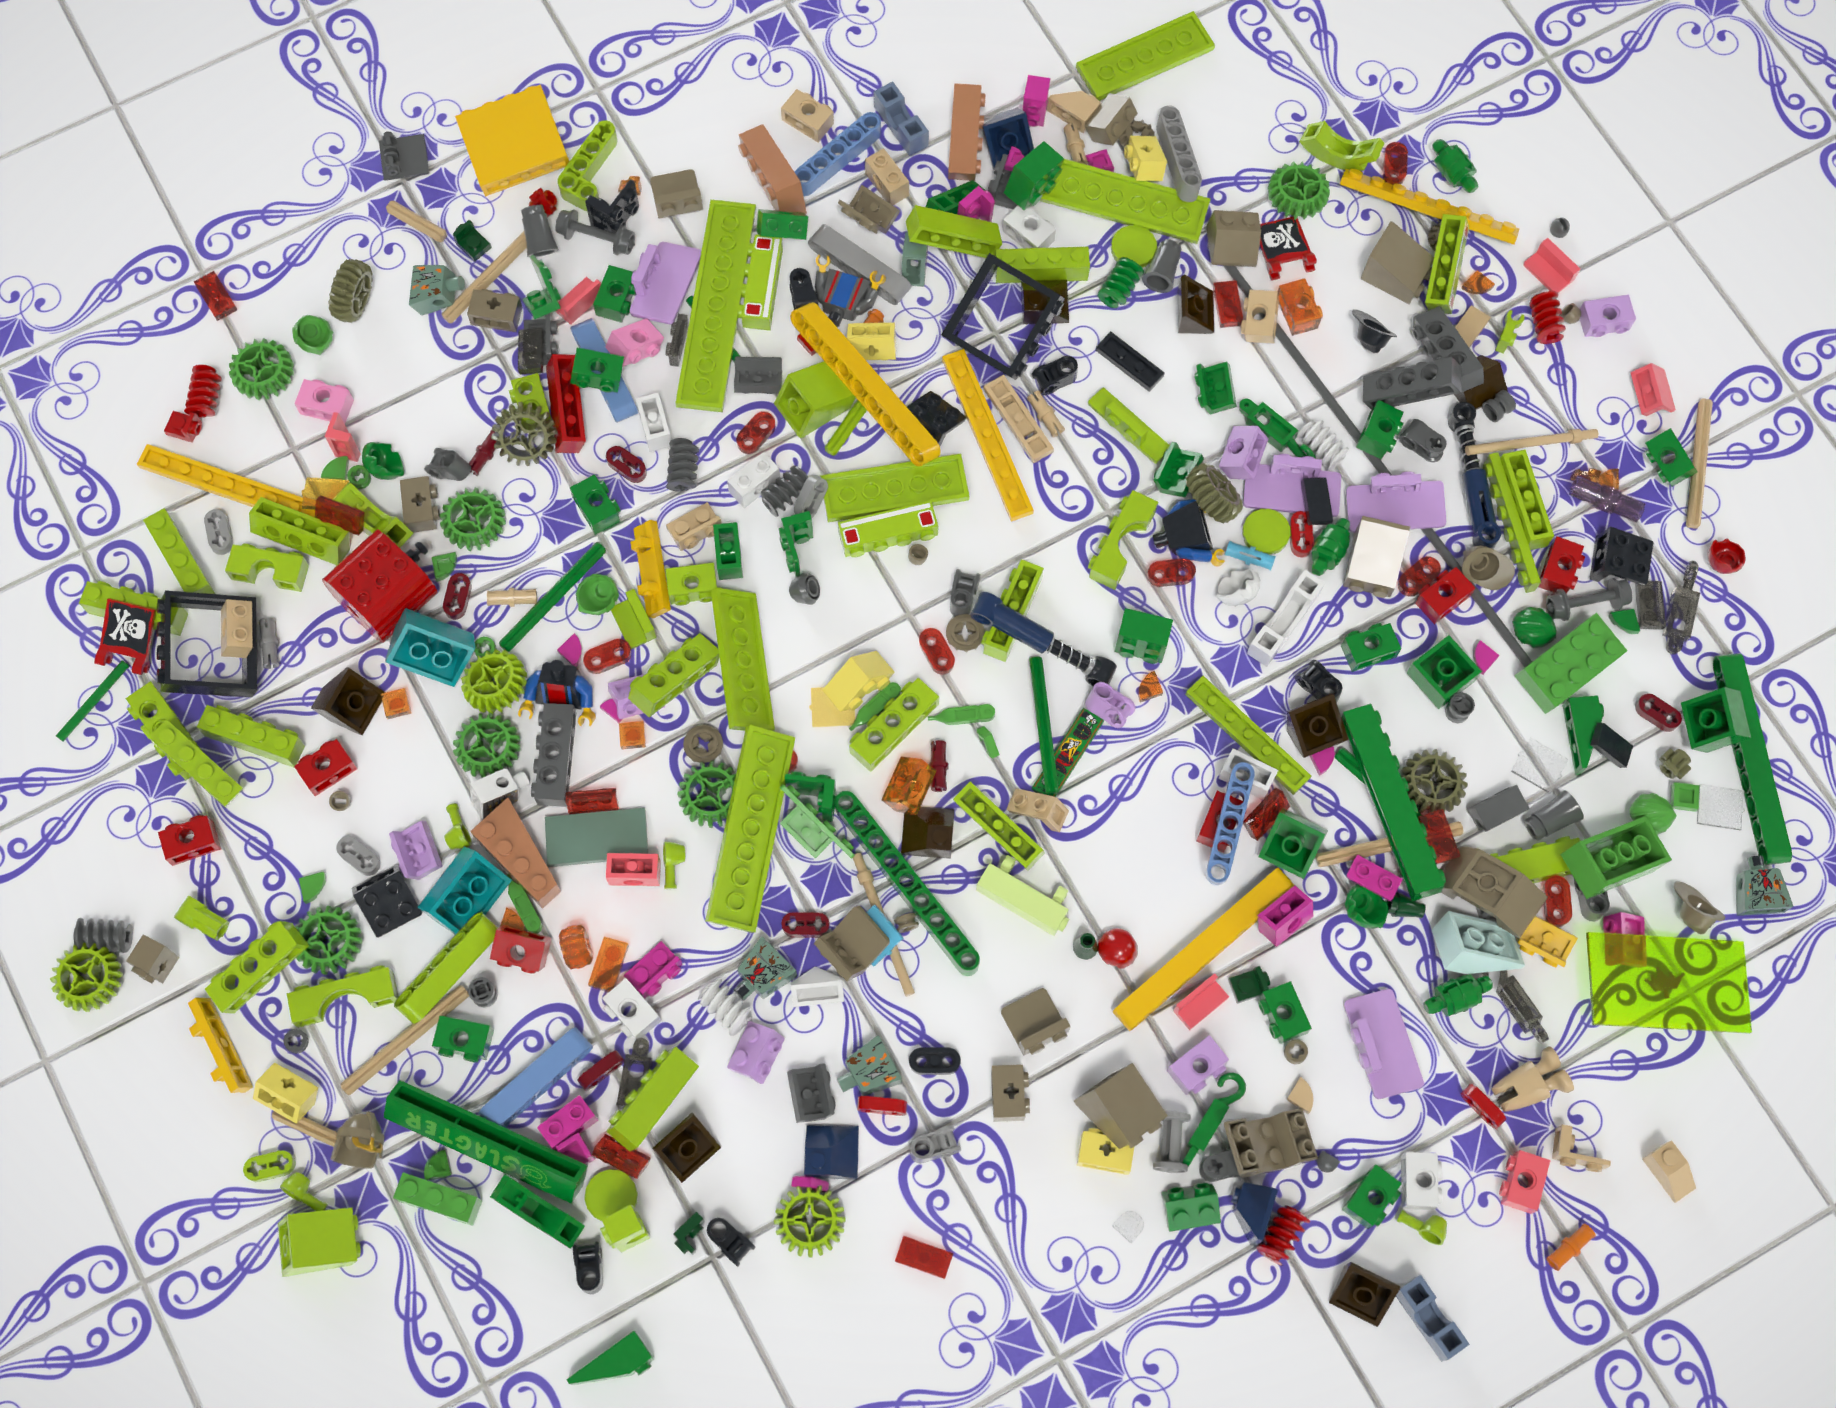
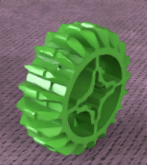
M1294 161L1290 166L1285 163L1282 168H1277L1275 174L1270 178L1268 200L1272 201V207H1278V213L1285 212L1286 218L1289 215H1293L1295 220L1298 216H1301L1303 220L1308 215L1313 218L1316 213H1320L1323 207L1327 205L1330 195L1329 181L1326 180V174H1320V168H1312V163L1309 166H1305L1303 161L1300 165H1297Z
M254 338L253 344L249 345V343L245 342V348L237 347L238 355H232L233 362L229 363L231 370L229 371V376L232 379V384L238 389L239 393L245 394L249 399L254 396L260 401L261 397L264 396L269 400L270 394L278 397V390L286 391L284 384H291L290 376H294V370L292 369L294 363L291 355L283 345H278L274 340L268 342L267 339L263 338L261 343H259ZM272 357L277 359L279 361V364H274L273 361H269L268 358ZM244 375L254 377L255 381L252 382L245 379Z
M465 487V493L462 495L456 491L457 498L448 497L450 505H443L444 512L440 513L442 520L440 526L444 530V536L449 538L451 544L457 543L459 549L466 546L470 552L473 546H476L477 550L481 551L482 544L490 548L489 541L491 539L497 541L498 537L496 534H503L501 526L506 524L505 518H503L506 514L504 509H502L501 501L497 500L494 494L489 495L485 489L480 493L479 489L475 487L473 492H469V489ZM463 510L462 515L455 522L457 515ZM469 514L472 516V518L475 517L477 525L474 523V521L470 520ZM489 517H491L490 522H489L488 525L483 529L484 523L489 520V519H488Z
M490 712L487 718H484L482 713H479L478 720L475 721L473 717H469V725L461 724L464 731H456L455 733L459 739L453 740L454 747H457L453 750V754L458 757L456 761L458 765H463L462 769L465 772L471 770L473 777H476L480 772V776L483 778L487 776V773H495L504 769L505 766L508 768L513 767L510 760H518L519 757L515 752L521 751L520 745L517 744L521 739L519 735H515L517 729L515 726L511 727L509 719L503 721V717L500 714L494 719L493 714ZM484 730H496V731H499V733L494 732V733H492V734H487V733H484L483 731H484ZM476 735V742L472 746H470L471 749L468 750V746L471 739ZM482 739H484L486 743L491 745L490 749L492 753H490L489 750L483 746L484 743ZM506 741L505 749L498 757L497 751L503 746V742ZM487 757L491 761L479 762L474 759L477 758L479 760L480 758Z
M710 761V767H705V764L701 762L700 770L692 766L691 771L693 775L684 774V779L687 782L682 781L679 783V787L683 790L677 792L678 797L681 798L678 803L680 807H685L682 812L685 816L690 815L689 819L691 822H695L698 819V825L702 827L705 821H707L708 827L713 828V822L717 821L719 827H722V820L727 819L730 800L724 806L721 798L728 788L731 787L733 791L736 774H733L731 766L724 771L725 766L722 762L717 768L714 761ZM707 778H718L721 780L712 783ZM699 783L701 787V793L697 795V799L692 802V791L695 788V786ZM706 788L709 792L711 791V793L716 794L717 801L714 797L712 798L710 795H707ZM707 806L714 807L716 811H704L699 808L703 809Z
M327 905L325 912H323L321 907H317L315 915L307 911L309 919L306 921L303 918L299 919L302 927H296V929L308 943L309 947L296 959L299 962L303 961L302 966L305 969L311 967L313 973L316 974L321 970L323 975H327L330 968L335 974L338 972L337 966L339 965L343 969H347L345 961L355 962V958L351 954L360 953V949L355 945L362 943V939L358 937L362 931L359 927H356L358 922L355 918L351 919V914L348 911L343 913L340 907L333 911V908ZM327 922L342 924L345 930H330ZM317 927V933L313 937H310L313 930ZM326 933L331 937V940L328 939L330 942L327 946L323 943L325 941L324 938L327 937ZM344 943L342 949L336 954L337 947ZM313 949L316 951L323 950L327 958L313 957L309 951Z

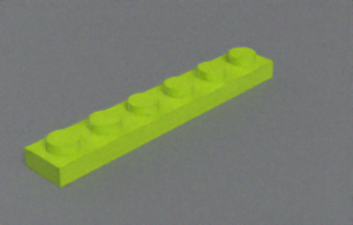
M1492 453L1488 455L1483 464V469L1486 471L1490 482V494L1492 499L1496 500L1497 516L1504 525V538L1511 546V559L1517 565L1519 571L1518 581L1521 586H1524L1526 593L1534 592L1541 583L1499 453Z
M1202 676L1186 691L1185 695L1249 755L1277 769L1278 772L1275 779L1291 794L1295 795L1311 779L1312 775L1207 678Z

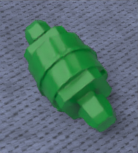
M1437 139L1432 144V148L1435 154L1438 155L1434 159V163L1442 173V177L1453 187L1462 186L1468 193L1475 192L1479 188L1478 182L1473 177L1477 169L1469 159V156L1457 145L1449 146L1443 139Z
M1340 518L1335 525L1328 524L1316 538L1315 544L1312 547L1313 574L1321 576L1327 569L1334 570L1342 558L1345 557L1350 545L1349 520Z
M1471 974L1451 978L1434 988L1435 996L1425 1000L1424 1009L1428 1014L1442 1011L1446 1017L1466 1012L1468 1009L1482 1003V994L1493 988V982L1489 976L1474 979Z

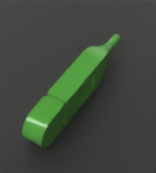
M895 682L889 683L887 687L859 710L855 722L849 730L853 731L858 726L867 725L873 716H879L885 710L884 706L890 699H897L900 696L901 687Z
M990 704L947 708L935 716H928V721L936 720L946 725L989 722L995 717V708Z
M512 880L508 885L509 897L527 931L538 934L542 930V922L523 887Z

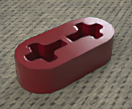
M613 446L607 450L606 460L611 469L632 483L642 482L646 478L647 470L642 460L621 446ZM613 455H615V456L621 455L622 461H623L624 463H622V462H621L620 460H618V459H616L615 461H613V457H612V456H613ZM630 467H632L635 470L639 467L640 473L638 474L635 472L632 475Z
M456 573L450 577L443 601V610L446 616L452 620H458L465 615L472 590L469 577L463 573ZM463 581L465 586H461L459 593H457L458 590L455 584ZM455 600H457L460 609L457 608L452 612L449 606L453 607Z
M1653 694L1642 695L1635 704L1637 714L1665 732L1674 731L1682 722V715L1676 708ZM1647 702L1651 703L1649 710L1644 708ZM1669 715L1673 717L1670 724L1666 723V717Z
M791 912L786 914L781 922L785 935L793 938H819L827 934L830 929L828 917L819 912ZM791 919H796L797 924H804V926H796L795 930L791 931L790 927L786 926V924H789ZM820 919L821 923L826 925L821 927V931H816L814 926H807V924H816V920Z
M614 1050L585 1071L577 1081L584 1091H588L616 1071L625 1060L617 1050Z

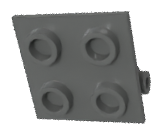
M384 132L382 140H379L384 181L429 174L424 134L396 138L392 132Z

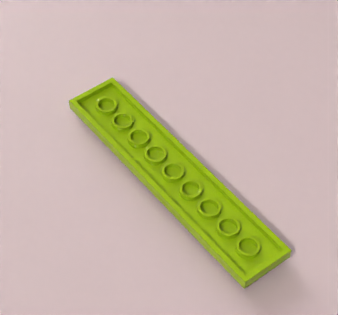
M710 199L675 402L677 408L723 413L738 324V310L742 300V285L745 282V266L748 263V248L752 239L756 215V204Z

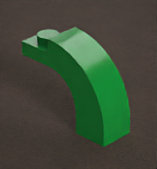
M504 1174L490 1198L570 1249L585 1227L578 1220L545 1201L506 1174Z

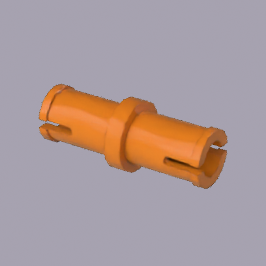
M1583 1223L1569 1238L1565 1237L1561 1241L1562 1245L1546 1258L1548 1264L1554 1270L1559 1271L1572 1257L1580 1255L1581 1249L1596 1236L1593 1229Z

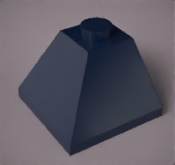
M1018 107L996 114L982 125L993 170L995 169L996 162L1001 161L1003 154L1009 156L1012 146L1019 149L1024 157L1034 149L1026 112Z
M807 1125L804 1176L818 1179L858 1180L859 1126Z
M1244 1182L1240 1185V1188L1235 1187L1231 1203L1235 1204L1233 1212L1249 1244L1256 1247L1264 1239L1278 1189Z

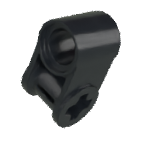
M804 268L794 269L790 273L789 285L794 310L812 302L819 306L809 272Z
M1063 356L1053 362L1037 367L1031 375L1033 379H1037L1041 387V394L1046 396L1076 381L1078 363L1072 356ZM1069 368L1072 371L1067 373L1062 371V369Z
M1311 660L1309 667L1302 674L1298 673L1295 676L1296 682L1316 699L1328 695L1324 691L1325 689H1332L1335 692L1336 702H1338L1343 689L1342 683L1317 660Z
M714 1218L707 1225V1235L710 1240L737 1267L741 1265L740 1261L750 1250L756 1248L746 1236L737 1231L723 1218ZM716 1224H723L727 1229L726 1234L721 1238H716L712 1235V1228ZM741 1245H743V1246L734 1254V1252H735Z
M595 1240V1243L586 1245L574 1243L572 1249L577 1284L583 1292L591 1295L596 1294L602 1289L604 1283L601 1241ZM589 1274L596 1275V1283L591 1287H585V1277Z

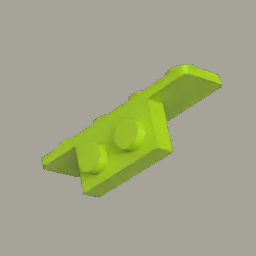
M1106 388L1100 389L1088 401V405L1154 464H1157L1163 458L1165 451L1170 445Z

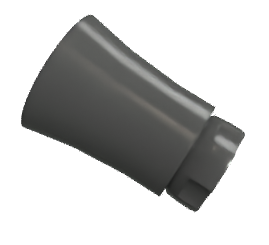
M533 205L522 209V224L526 239L527 257L529 258L532 255L540 257L559 251L543 205Z
M1165 239L1163 242H1160L1148 269L1142 277L1143 284L1152 291L1167 293L1173 289L1174 277L1182 249L1181 245L1177 244L1174 240Z
M1563 790L1552 801L1525 819L1524 825L1531 837L1539 841L1571 824L1583 820L1584 815L1575 798L1568 791Z

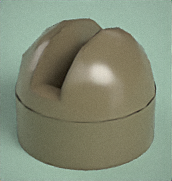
M1570 303L1562 310L1560 316L1564 318L1565 322L1574 324L1579 321L1581 311L1574 303Z
M921 544L911 546L908 553L909 561L914 565L925 563L928 557L927 548Z
M336 791L329 798L330 807L336 811H345L351 803L350 796L343 791ZM335 799H345L346 804H336Z

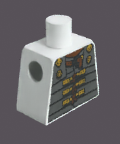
M502 769L470 783L471 802L483 820L505 799L509 798L512 805L516 803L519 798V789L530 785L529 780L523 771L511 776L508 769Z

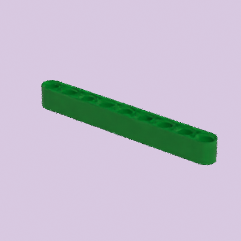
M1741 653L1714 656L1713 671L1718 689L1726 687L1741 692L1751 738L1732 744V749L1758 855L1763 856L1765 865L1790 863L1792 860V849L1744 657Z
M850 791L840 792L835 798V811L910 910L916 914L917 919L958 972L964 976L974 975L978 971L980 964L978 952L859 799ZM843 801H850L853 806L849 809H842L840 804ZM859 820H864L868 823L863 829L857 828L854 824ZM878 839L883 842V845L879 848H873L870 846V842ZM888 859H895L898 865L894 868H889L884 863ZM904 878H909L913 881V885L905 888L900 885V881ZM918 898H925L929 904L925 907H918L915 901ZM938 917L944 921V924L941 927H934L930 921ZM954 937L959 940L960 944L956 947H949L946 944V940ZM965 957H970L975 961V964L972 967H965L962 965L961 960Z

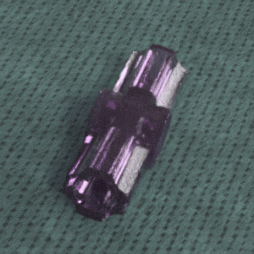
M1581 476L1576 477L1570 488L1569 495L1593 504L1592 507L1603 512L1614 513L1633 522H1638L1645 510V503L1628 497L1616 488L1605 484L1600 485Z

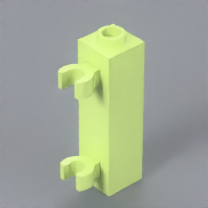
M1007 855L1000 868L989 863L977 883L976 891L1053 936L1056 935L1058 930L1063 932L1070 919L1066 917L1069 909L1061 904L1068 895L1069 890L1059 886L1053 898L1050 899L1009 875L1016 861L1011 856Z

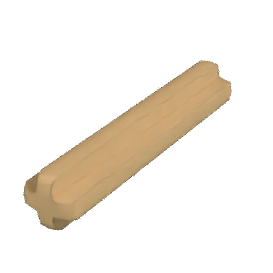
M390 201L386 206L389 214L434 240L443 242L447 237L446 230L401 204Z
M273 1111L272 1119L334 1147L337 1132L305 1117L296 1124Z

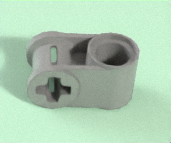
M945 1126L915 1138L909 1150L912 1160L922 1164L961 1152L962 1149L957 1145L953 1134L954 1126ZM918 1144H925L929 1149V1153L925 1156H920L915 1152L914 1147Z

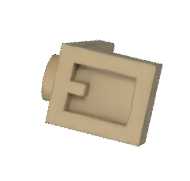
M1015 789L1007 807L1010 813L1040 819L1051 831L1059 833L1069 813V810L1057 797L1022 789Z
M1562 1124L1555 1128L1552 1159L1559 1160L1560 1165L1567 1167H1576V1164L1586 1166V1170L1592 1172H1602V1169L1611 1166L1610 1160L1570 1152L1575 1144V1135L1572 1134L1573 1126Z

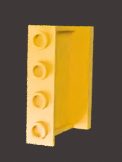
M541 84L529 86L524 91L516 94H508L494 102H486L478 108L464 110L455 116L485 197L565 168L570 161Z

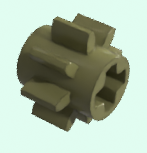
M1670 748L1659 758L1662 762L1659 766L1660 770L1670 779H1674L1676 776L1682 779L1692 769L1689 766L1691 758L1681 749L1673 751Z

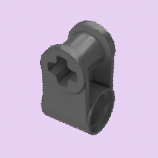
M1414 419L1399 436V441L1403 446L1432 463L1438 462L1442 458L1443 451L1447 446V441L1443 435L1437 433L1419 419Z
M441 448L434 449V456L430 464L424 468L426 473L432 477L456 481L464 480L471 471V465L457 452Z
M961 569L956 570L950 597V612L953 616L970 614L981 574L972 575L961 572ZM964 601L966 605L959 606L956 602Z
M1574 879L1575 891L1578 895L1582 916L1588 921H1598L1610 908L1607 891L1586 899ZM1590 903L1597 904L1600 912L1593 910Z
M1228 1149L1222 1153L1207 1157L1200 1164V1176L1207 1182L1238 1177L1239 1173L1232 1150ZM1210 1165L1217 1166L1218 1171L1214 1173V1171H1209L1208 1167Z

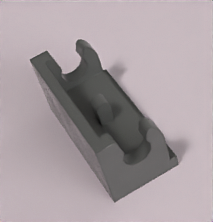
M1514 785L1466 810L1479 831L1484 829L1487 832L1530 808L1518 785Z

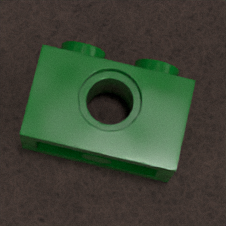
M758 209L756 232L764 237L806 240L809 216L802 212Z
M612 265L608 266L593 303L596 316L622 323L625 315H629L632 305L631 299L633 295L636 296L634 284L631 282L633 271ZM616 293H622L620 296H613Z
M577 347L570 384H575L581 388H596L607 393H618L624 356ZM592 371H600L601 374H596Z
M1378 400L1368 415L1356 448L1379 459H1382L1386 452L1391 453L1397 442L1393 438L1399 434L1404 422H1401L1404 412Z
M1671 428L1645 442L1648 450L1644 452L1651 463L1657 462L1660 470L1656 472L1663 483L1668 481L1671 487L1697 473L1696 468ZM1667 454H1674L1675 460L1672 463H1663V458Z
M595 474L569 487L573 500L594 535L620 522L618 513L621 510L615 499H609L607 496L609 490L603 480L598 481ZM595 501L602 502L599 506H592V503Z
M737 522L713 524L719 580L743 578Z
M1378 623L1361 633L1353 631L1345 636L1341 644L1351 672L1396 658L1401 651V646L1391 623L1385 625ZM1365 642L1373 643L1375 649L1368 648Z
M1291 981L1266 990L1259 996L1260 1001H1258L1260 1011L1263 1015H1267L1270 1021L1268 1025L1269 1031L1273 1039H1278L1279 1044L1308 1034L1312 1029ZM1283 1008L1287 1010L1289 1018H1280L1277 1014V1009Z
M439 1016L432 1047L438 1051L440 1056L453 1058V1055L456 1054L463 1056V1060L478 1063L479 1059L487 1061L494 1029L486 1024ZM462 1035H468V1042L464 1046H457V1039Z
M1375 1164L1367 1172L1342 1211L1367 1229L1373 1227V1225L1378 1227L1387 1215L1383 1212L1388 1204L1393 1205L1401 1195L1398 1189L1402 1183ZM1369 1192L1378 1194L1380 1198L1379 1205H1374L1369 1201Z

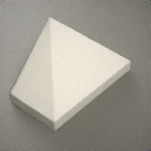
M813 967L791 982L793 1007L844 1002L842 977L818 967Z

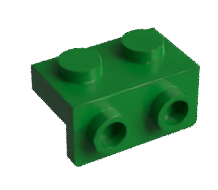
M1226 361L1206 368L1201 363L1197 364V373L1194 376L1197 386L1200 387L1201 394H1198V401L1201 408H1205L1211 415L1237 407L1230 364Z
M1172 441L1164 453L1159 469L1154 474V482L1160 493L1186 498L1189 492V488L1186 485V477L1194 467L1203 462L1204 457L1202 453L1182 450L1177 442Z
M1201 1182L1193 1187H1172L1168 1191L1161 1192L1169 1232L1221 1223L1218 1193L1213 1184Z

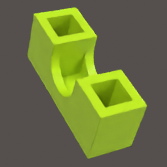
M243 543L241 546L232 545L225 572L231 580L255 584L259 572L272 568L275 569L272 580L278 588L302 592L309 568L303 555L297 552L281 553L274 548L258 549L246 543Z
M632 1205L601 1219L604 1227L600 1228L606 1243L613 1249L617 1248L621 1253L650 1239L639 1213L635 1211Z

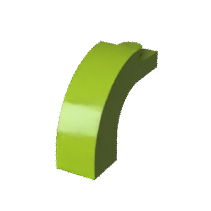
M1326 121L1308 124L1299 141L1310 154L1326 164L1342 170L1357 169L1360 171H1364L1368 163L1375 162L1379 158L1385 144L1381 138L1365 141L1345 139L1334 132Z
M347 483L332 499L348 515L347 517L369 536L376 529H379L400 548L413 535V532L396 516H389L381 511L352 483Z

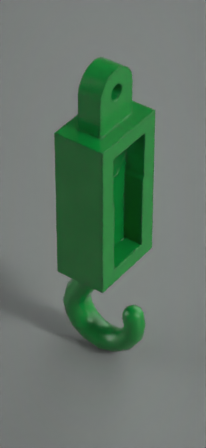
M1247 398L1240 401L1239 411L1247 417L1246 425L1258 426L1268 437V443L1282 453L1288 447L1296 457L1311 456L1316 459L1314 452L1307 445L1301 444L1299 446L1295 441L1299 430L1268 405L1262 402L1258 406ZM1263 415L1270 422L1264 425L1257 419Z
M1228 1072L1218 1079V1087H1223L1227 1080H1234L1238 1084V1090L1232 1095L1219 1099L1215 1098L1186 1145L1189 1151L1182 1164L1189 1167L1196 1154L1201 1155L1230 1108L1228 1105L1238 1101L1245 1095L1246 1083L1239 1074Z

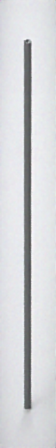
M1223 265L1245 296L1249 298V290L1253 289L1235 266ZM1259 313L1262 318L1266 316L1264 313ZM1277 322L1275 336L1354 441L1358 443L1361 435L1360 431ZM1363 451L1379 474L1389 473L1390 476L1392 475L1381 459ZM1433 528L1421 529L1452 570L1457 567L1463 574L1462 567ZM1471 582L1476 588L1471 597L1524 667L1532 662L1530 657L1475 584Z

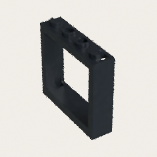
M989 253L941 335L1016 380L1018 376L1021 377L1022 373L1026 371L1028 366L1026 363L1030 356L1033 357L1040 347L1038 342L1041 337L1049 333L1052 327L1050 322L1053 317L1061 313L1064 298ZM998 267L1051 298L1010 368L957 337Z
M165 590L162 598L157 600V613L161 614V622L157 623L156 634L157 637H161V645L157 646L156 658L161 660V669H157L156 682L161 684V692L252 698L257 691L256 597ZM226 599L252 601V649L247 658H242V684L171 679V607L221 611Z

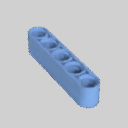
M874 112L863 114L794 171L800 181H807L801 182L803 196H809L880 138L881 119L878 114Z
M592 318L570 327L579 348L610 354L605 348L606 344ZM592 371L596 374H601L600 371ZM622 376L618 393H607L600 390L616 423L638 414L637 407Z
M1246 762L1236 764L1229 777L1206 868V879L1212 885L1219 886L1225 883L1231 872L1255 776L1253 767ZM1238 770H1245L1249 775V779L1247 781L1238 780L1236 772ZM1232 794H1238L1242 797L1243 803L1238 806L1233 805L1229 797ZM1226 818L1234 819L1237 828L1234 830L1226 829L1223 820ZM1225 842L1230 846L1231 852L1229 854H1221L1217 849V845ZM1213 867H1221L1225 873L1224 877L1221 879L1214 878L1211 874V869Z
M576 1027L572 1028L486 1103L479 1111V1115L506 1128L586 1057L593 1049V1045Z

